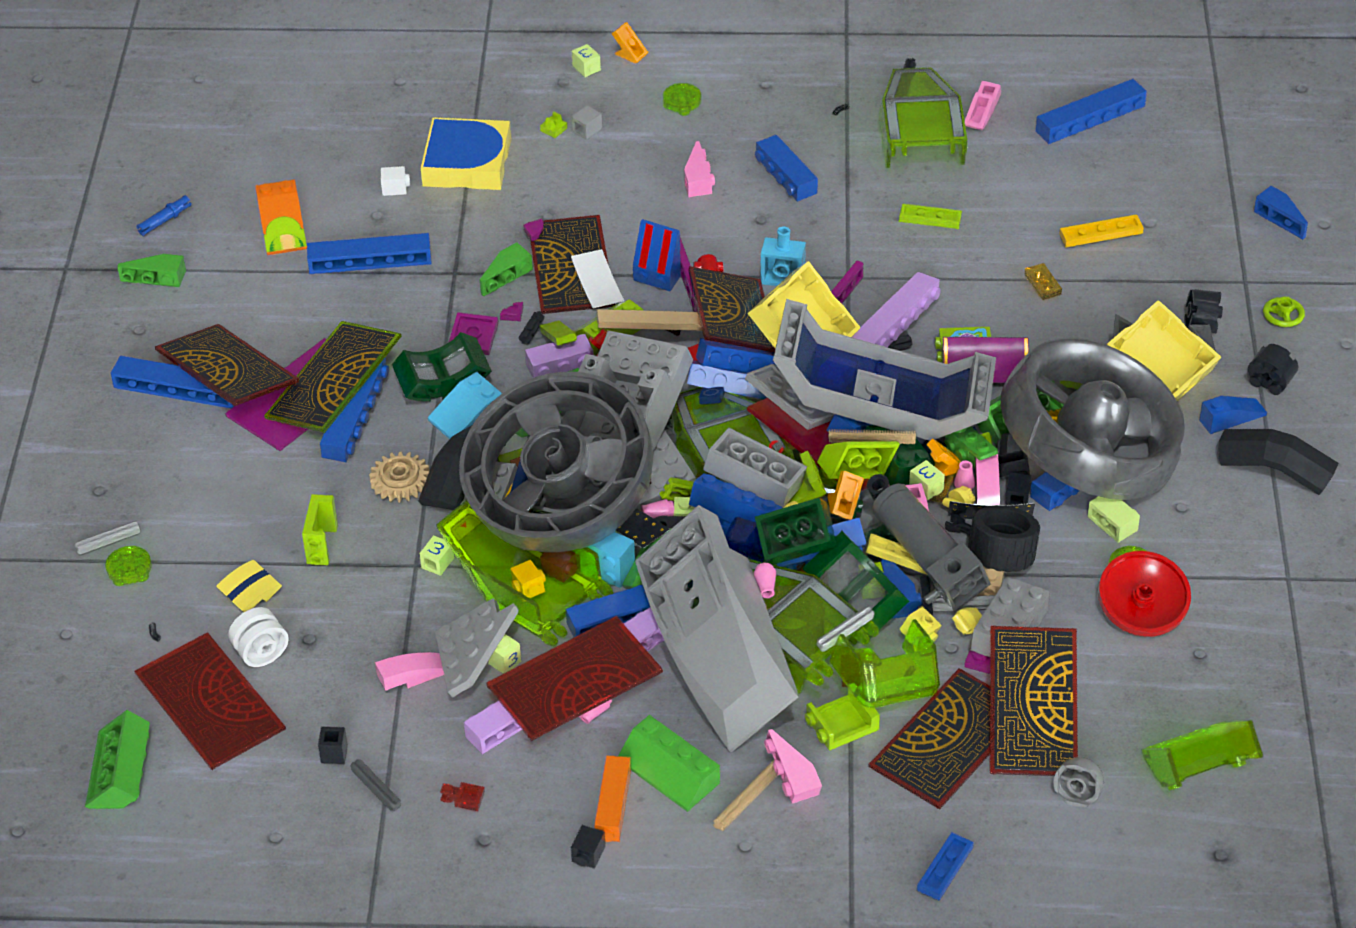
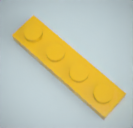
M1136 214L1060 228L1059 235L1065 247L1142 234L1144 227Z

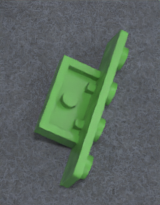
M952 412V414H951L949 417L954 416V415H957V414L954 413V412ZM971 426L945 435L946 440L944 443L947 449L956 454L961 462H971L972 468L975 467V457L978 460H983L998 454V449Z

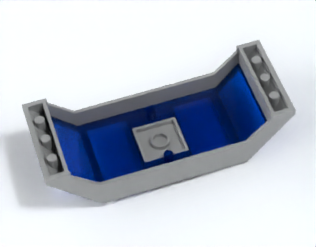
M786 299L773 361L803 405L890 430L902 431V433L905 431V434L906 431L908 434L909 431L910 433L913 431V434L915 431L916 437L931 440L932 438L937 439L987 420L996 357L975 352L974 356L944 364L823 330L807 310V304Z

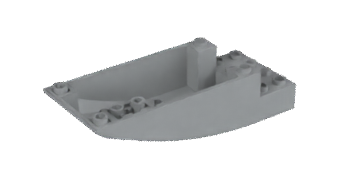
M608 331L598 356L586 354L578 372L606 378L622 387L633 397L647 422L654 450L678 399L693 358L687 346ZM565 410L560 414L562 424L569 425L578 430L587 444L603 439L622 440L621 432L616 424L602 415L584 410ZM590 478L581 492L566 499H555L541 493L531 509L549 514L571 509L592 498L606 483Z
M698 505L636 559L635 563L658 627L679 671L712 727L727 749L733 752L795 701L799 694L748 558L729 548L718 516ZM693 580V587L690 591L686 592L688 583Z

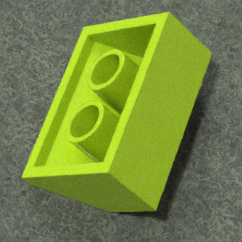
M630 299L608 309L644 311ZM597 317L574 330V332H576V336L585 334L587 339H589L590 337L594 338L602 328H598ZM604 328L607 331L633 335L641 330ZM589 341L593 349V355L596 356L600 350Z
M898 441L827 444L817 462L830 479H839L841 471H847L864 479H870L876 474H885L900 444Z

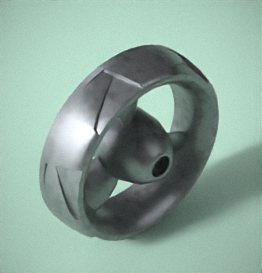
M1066 338L1047 341L1030 351L1013 369L1001 392V411L1013 439L1039 467L1075 489L1109 499L1127 500L1142 498L1161 489L1177 467L1181 455L1180 447L1185 432L1183 413L1177 400L1155 373L1135 358L1116 348L1086 339ZM1065 380L1085 385L1068 396L1052 381ZM1036 388L1064 404L1058 414V424L1042 406ZM1122 436L1133 439L1148 438L1150 455L1143 458H1124L1114 456L1113 450Z
M584 372L549 373L531 378L510 388L492 401L478 416L470 428L461 450L459 464L460 482L464 495L478 518L492 533L505 542L523 550L539 552L571 551L585 548L603 540L614 533L630 517L641 501L645 490L649 487L653 468V447L650 431L639 405L622 387L606 378ZM584 410L602 415L616 424L621 432L622 440L603 439L587 444L578 430L569 425L562 424L559 411ZM523 428L530 436L525 442L520 456L521 465L528 480L510 492L502 501L494 492L492 484L495 463L505 444L516 432ZM590 478L606 483L592 498L571 509L550 514L528 513L535 505L541 493L555 499H566L581 492Z

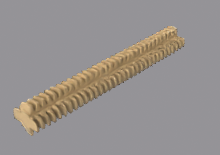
M829 429L828 434L829 442L898 441L899 444L916 443L915 431L914 434L913 431L911 433L909 431V434L907 431L906 434L905 431L903 433L902 431L901 433L895 431L894 433V430L893 433L891 430L890 433L889 430L887 433L886 430L885 433L883 430L882 433L881 430H879V433L878 430L877 433L875 430L874 433L873 430H871V433L870 430L869 433L867 430L866 433L865 430H863V433L862 430L861 432L858 430V433L855 430L854 433L853 430L852 433L851 430L850 432L849 430L847 432L842 430L841 432L840 429L838 432L837 429L836 432L834 429L833 432V429L832 431Z
M773 761L713 820L715 823L713 826L716 829L724 831L728 827L727 825H730L729 823H732L747 808L746 806H749L748 804H751L750 802H753L752 800L778 776L774 770Z

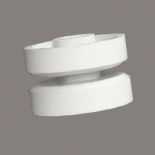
M263 607L252 608L242 613L232 623L228 632L230 643L238 651L243 661L252 667L265 666L275 661L284 652L289 641L288 633L278 622L274 614L269 609Z

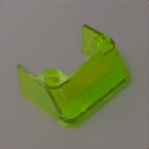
M916 619L912 620L902 645L903 650L907 654L880 659L870 648L854 649L845 635L839 634L829 663L858 702L867 708H876L932 696L937 693L940 686L936 645Z
M1252 720L1216 723L1141 749L1146 763L1162 787H1168V790L1182 787L1181 782L1185 781V778L1222 765L1232 764V768L1247 764V759H1260L1264 757Z

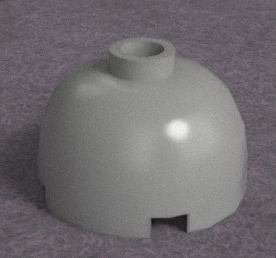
M1074 757L1066 760L1055 773L1053 783L1057 794L1060 792L1064 797L1063 801L1075 807H1087L1099 798L1103 789L1104 779L1099 766L1092 760L1085 757Z

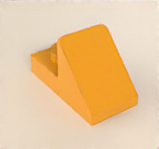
M627 22L611 33L621 47L615 52L617 56L637 63L648 54V51Z
M932 438L927 443V446L932 451L930 455L935 462L934 467L945 474V476L957 473L961 462L959 458Z
M841 471L835 493H828L830 514L846 520H852L864 478L847 471Z

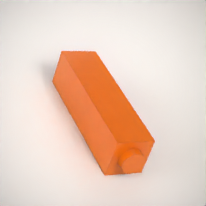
M606 755L595 819V829L605 831V842H620L631 776L630 757Z

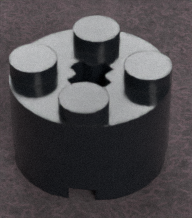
M1199 289L1189 291L1186 300V307L1188 309L1187 314L1184 316V324L1188 329L1190 325H1210L1211 333H1217V318L1221 319L1223 307L1219 306L1221 292Z
M1269 344L1267 347L1263 346L1248 365L1249 382L1254 387L1262 386L1273 395H1279L1297 373L1299 368L1296 359L1292 360L1289 356L1290 352L1280 345Z

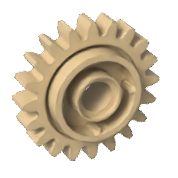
M399 452L398 456L390 453L389 459L382 456L383 462L376 461V467H371V473L369 474L371 489H374L376 495L381 493V499L389 496V502H392L394 498H397L398 502H401L402 498L410 501L411 495L418 498V492H422L429 473V465H426L425 459L419 460V455L411 458V452H408L406 456H403L402 452Z

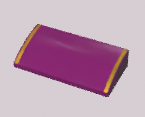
M943 337L942 363L949 364L974 356L975 352L996 357L993 383H1005L1013 369L1029 353V338ZM968 376L960 378L958 380L968 382Z

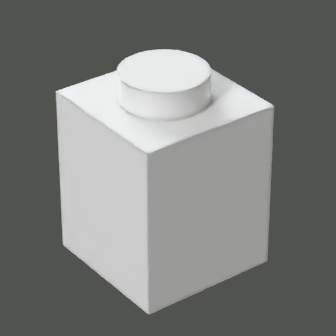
M405 166L381 168L383 196L407 194L406 186H410V176L405 174Z

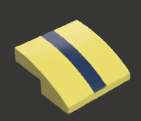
M251 560L231 572L216 587L238 608L246 612L254 608L262 599L267 602L282 585L255 560Z

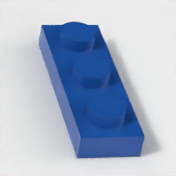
M951 832L919 881L917 891L940 900L973 849L974 842Z

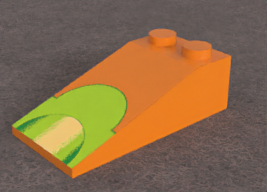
M295 179L255 185L267 255L307 249Z

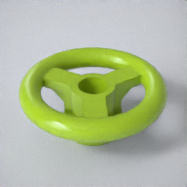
M1283 296L1267 301L1263 307V314L1273 325L1293 327L1303 321L1305 310L1298 301ZM1297 309L1299 312L1298 317L1291 320L1290 312ZM1270 312L1278 314L1284 321L1274 318Z

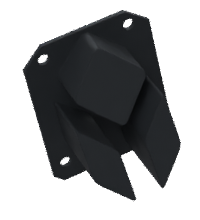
M1010 432L1002 434L1001 439L996 444L998 449L999 477L1008 476L1009 472H1027L1030 475L1027 455L1018 446Z

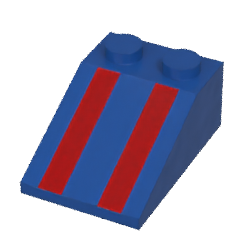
M642 219L633 261V280L671 291L681 277L680 230Z

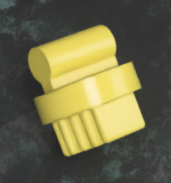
M961 486L951 490L948 498L943 499L942 504L949 508L950 501L974 504L976 499L970 488Z
M965 607L957 611L952 620L956 628L965 635L973 633L982 615L976 607Z

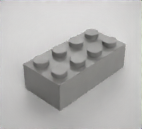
M728 428L709 449L703 470L728 483L734 484L744 491L753 492L760 498L772 500L784 508L800 489L807 466Z
M1007 577L974 628L971 651L995 659L996 629L1036 631L1047 613L1051 591Z

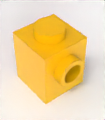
M531 559L510 568L513 590L516 594L520 593L524 600L545 592V575L541 569L538 570Z

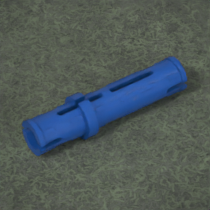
M184 195L177 201L166 204L164 209L142 223L137 224L136 228H141L138 232L145 236L169 219L178 217L180 212L192 206L191 202L187 203L190 199Z

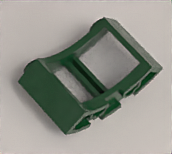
M462 332L449 343L434 350L425 352L403 350L392 363L405 397L416 401H431V398L442 397L444 400L460 381L475 372H478L484 378L492 372L477 338Z
M841 531L835 537L836 547L820 551L802 569L807 575L816 578L856 613L864 607H870L874 611V618L855 630L859 636L863 633L870 639L909 600L875 563Z

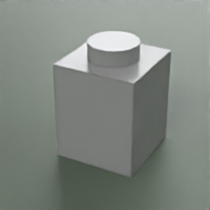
M585 106L571 117L572 132L586 140L602 129L601 113L589 106Z

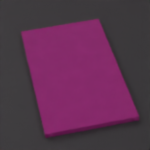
M326 338L322 339L283 369L284 372L293 377L292 379L250 394L227 411L225 416L277 450L281 451L311 428L313 424L269 413L329 340Z

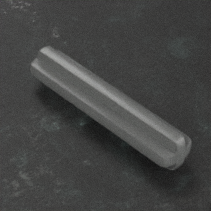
M357 759L351 763V771L389 810L395 811L397 808H400V799L362 760Z

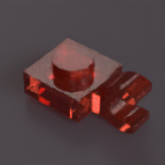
M461 782L460 787L443 784L440 793H442L440 800L446 803L455 801V807L478 812L485 793V787Z

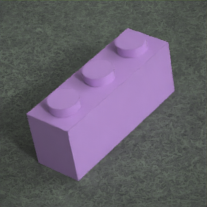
M585 334L578 335L576 341L558 346L552 342L526 349V366L532 378L549 373L567 372L577 367L580 369L585 355H593V349Z

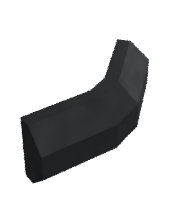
M472 425L453 435L434 458L418 500L421 505L456 511L460 510L461 502L465 496L460 482V456L464 441Z
M1224 429L1219 440V462L1221 466H1267L1280 470L1318 495L1323 492L1339 464L1297 436L1274 429Z

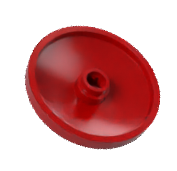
M1133 551L1116 557L1104 569L1098 586V598L1105 615L1117 627L1134 635L1151 637L1172 631L1184 620L1191 603V588L1184 572L1167 557L1149 551Z

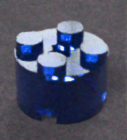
M735 517L725 535L729 548L747 557L750 562L763 563L765 559L756 522Z

